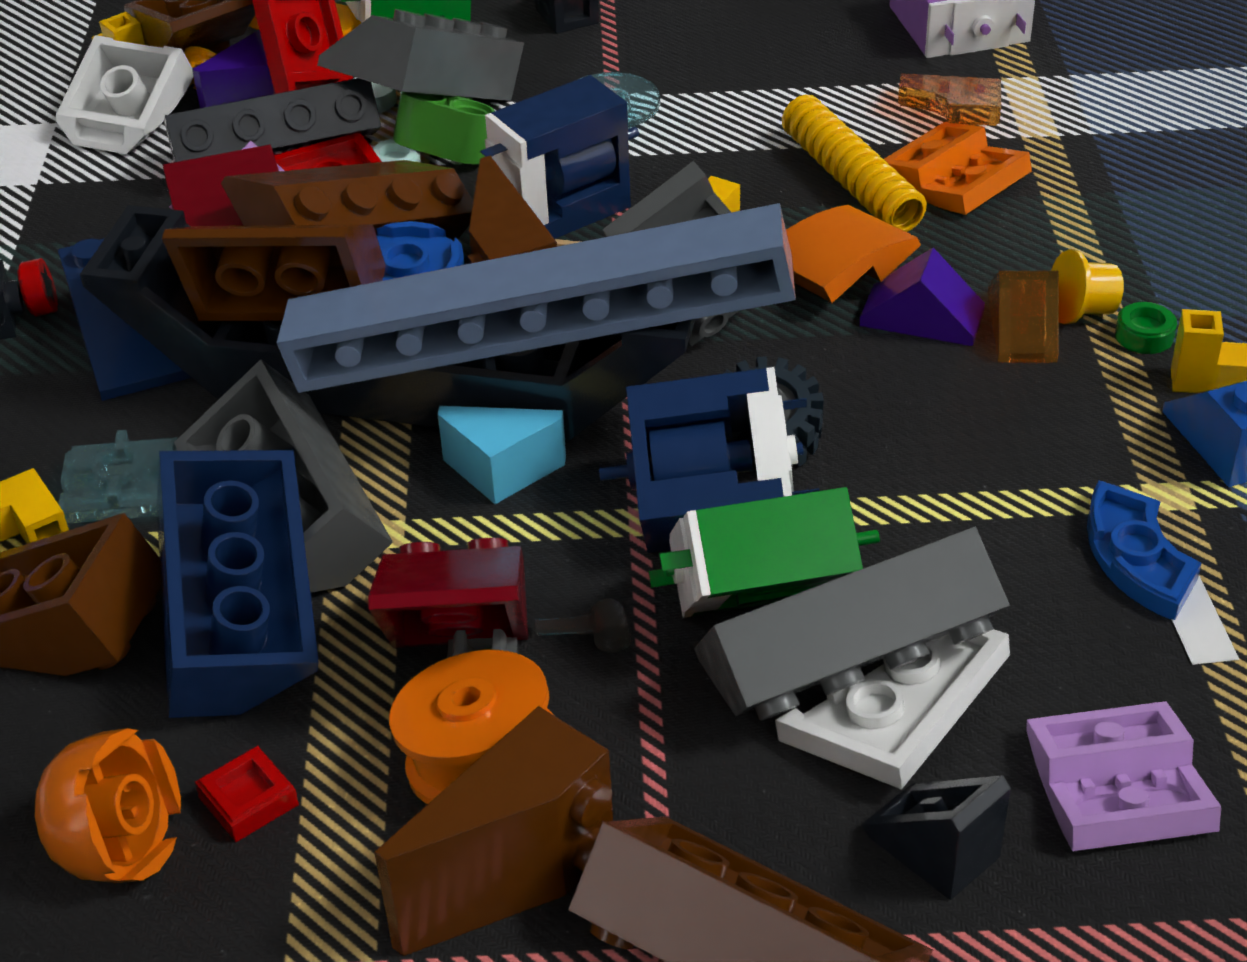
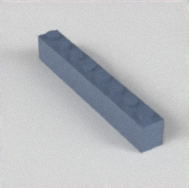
M777 203L288 299L277 339V346L297 392L302 393L796 300L793 262L781 205Z

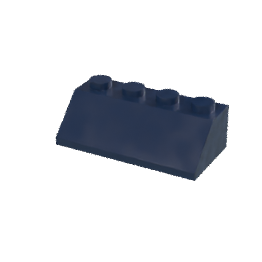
M294 450L159 451L156 506L169 718L241 715L318 671L319 661Z

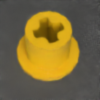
M1075 249L1063 251L1053 264L1048 282V302L1051 313L1056 321L1064 325L1076 323L1083 314H1113L1122 301L1124 280L1121 270L1117 265L1111 263L1088 262L1084 254Z

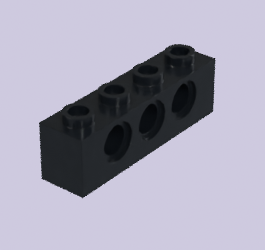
M360 78L165 115L164 120L174 162L242 150L250 141L258 147L271 144L275 154L361 132L363 136L375 134L381 128L372 83Z

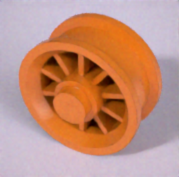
M504 650L466 652L429 666L414 676L400 690L390 709L389 726L397 746L407 755L405 761L406 775L413 792L419 799L429 804L538 706L554 715L547 709L549 689L546 678L535 662L523 655Z

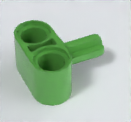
M401 91L393 140L406 148L464 164H479L480 158L485 157L480 151L486 149L485 139H487L485 115L495 110L484 103L472 100V97Z

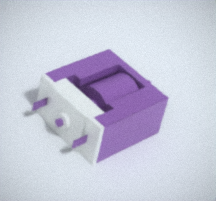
M890 0V8L926 58L1008 47L1012 44L1030 42L1035 0Z

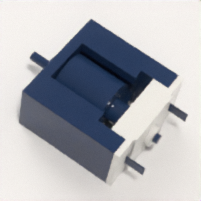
M592 75L485 115L487 139H485L486 149L481 150L480 153L485 157L491 156L554 239L631 207L628 140L638 137L639 131L636 127L628 129L627 101Z
M774 367L626 387L632 451L626 452L627 465L599 468L601 481L629 478L631 490L637 491L639 521L648 553L671 550L669 534L679 518H683L687 511L820 491V488L794 491L791 465L798 464V455H804L802 442L796 443L795 435L787 436L784 410L807 407V399L782 401V396L778 395ZM751 430L753 448L750 449L749 439L733 441L732 432ZM752 461H755L758 481L738 483L737 473L753 471Z

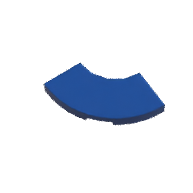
M1099 480L1092 495L1087 525L1088 539L1096 561L1106 576L1131 599L1158 615L1170 620H1176L1198 580L1202 563L1178 551L1164 537L1157 520L1160 501Z

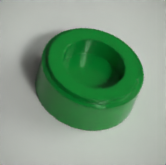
M1152 302L1132 303L1119 311L1115 337L1119 344L1130 351L1141 354L1161 353L1169 349L1174 342L1177 319L1169 309Z

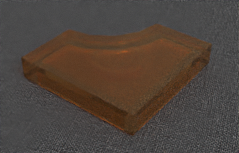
M901 73L898 104L900 106L935 112L945 117L949 123L997 126V124H1000L1001 79Z

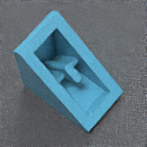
M439 406L438 421L443 461L494 504L499 503L565 465L566 448L563 410Z

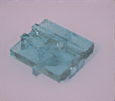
M117 430L115 443L72 446V450L65 453L60 480L64 493L60 494L59 506L64 512L67 524L100 521L121 513H125L128 518L157 516L159 451H178L174 444L177 437L129 441L126 430Z

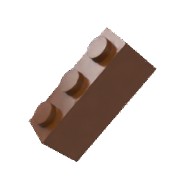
M373 224L193 226L165 229L162 236L164 245L199 321H282L288 299L383 281L386 268Z

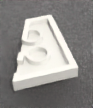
M993 629L957 645L953 644L950 634L926 642L929 655L893 670L889 669L886 659H883L884 664L865 675V680L827 695V700L804 714L794 708L776 719L778 741L903 789L1010 656L1009 634Z

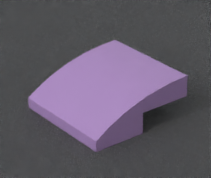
M1167 701L1027 719V735L1041 781L1054 815L1072 851L1219 832L1221 805L1192 765L1194 739Z

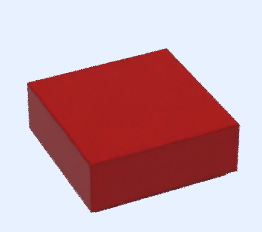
M259 746L252 748L195 781L200 800L235 842L240 841L299 805L294 786Z

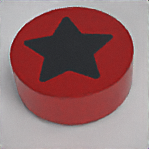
M42 258L21 262L17 270L18 282L23 300L29 312L36 317L57 312L58 300L56 289L46 262Z

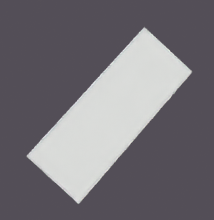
M1199 576L1176 620L1172 619L1192 665L1239 660Z

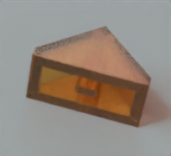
M999 271L988 284V298L998 362L1057 363L1059 355V271Z

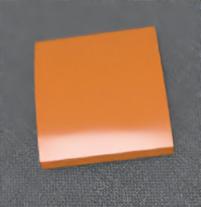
M953 122L941 123L884 158L907 182L924 195L927 203L964 215L1032 172L1029 152L988 146L985 127Z
M850 205L834 207L816 213L786 229L792 254L794 283L831 303L864 274L882 282L921 246L916 236Z

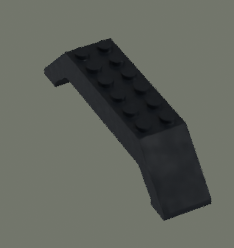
M128 205L80 273L83 287L218 400L261 359L294 383L277 346L282 321L198 320L162 240L165 229L191 227L186 223L184 211ZM696 319L312 390L306 393L309 394L318 412L321 414L438 428L439 406L563 410L565 443H567L627 397L626 387L645 384L686 352Z

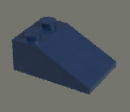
M105 238L85 239L73 246L58 249L74 311L102 401L192 378L83 287L80 273Z

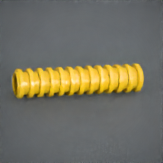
M807 94L798 96L787 105L782 115L784 131L794 141L799 143L818 164L823 166L843 188L848 190L861 205L866 207L867 211L874 215L875 218L905 232H909L918 225L926 212L927 202L923 194L907 182L903 176L881 158L877 152L872 150L868 144L815 96Z

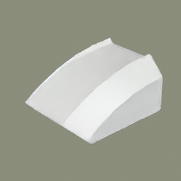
M95 35L56 113V122L73 145L127 154L149 137L164 122L165 115H169L175 109L194 77L193 68L181 48L168 46L163 48L116 41L110 37Z

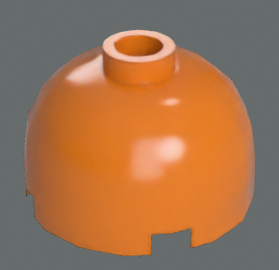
M126 728L103 731L68 744L56 754L43 770L35 795L34 817L39 839L50 859L79 879L112 883L142 881L159 872L173 852L177 837L165 840L163 838L168 829V816L171 814H181V795L175 768L163 746L154 738L141 740L135 735L139 730Z

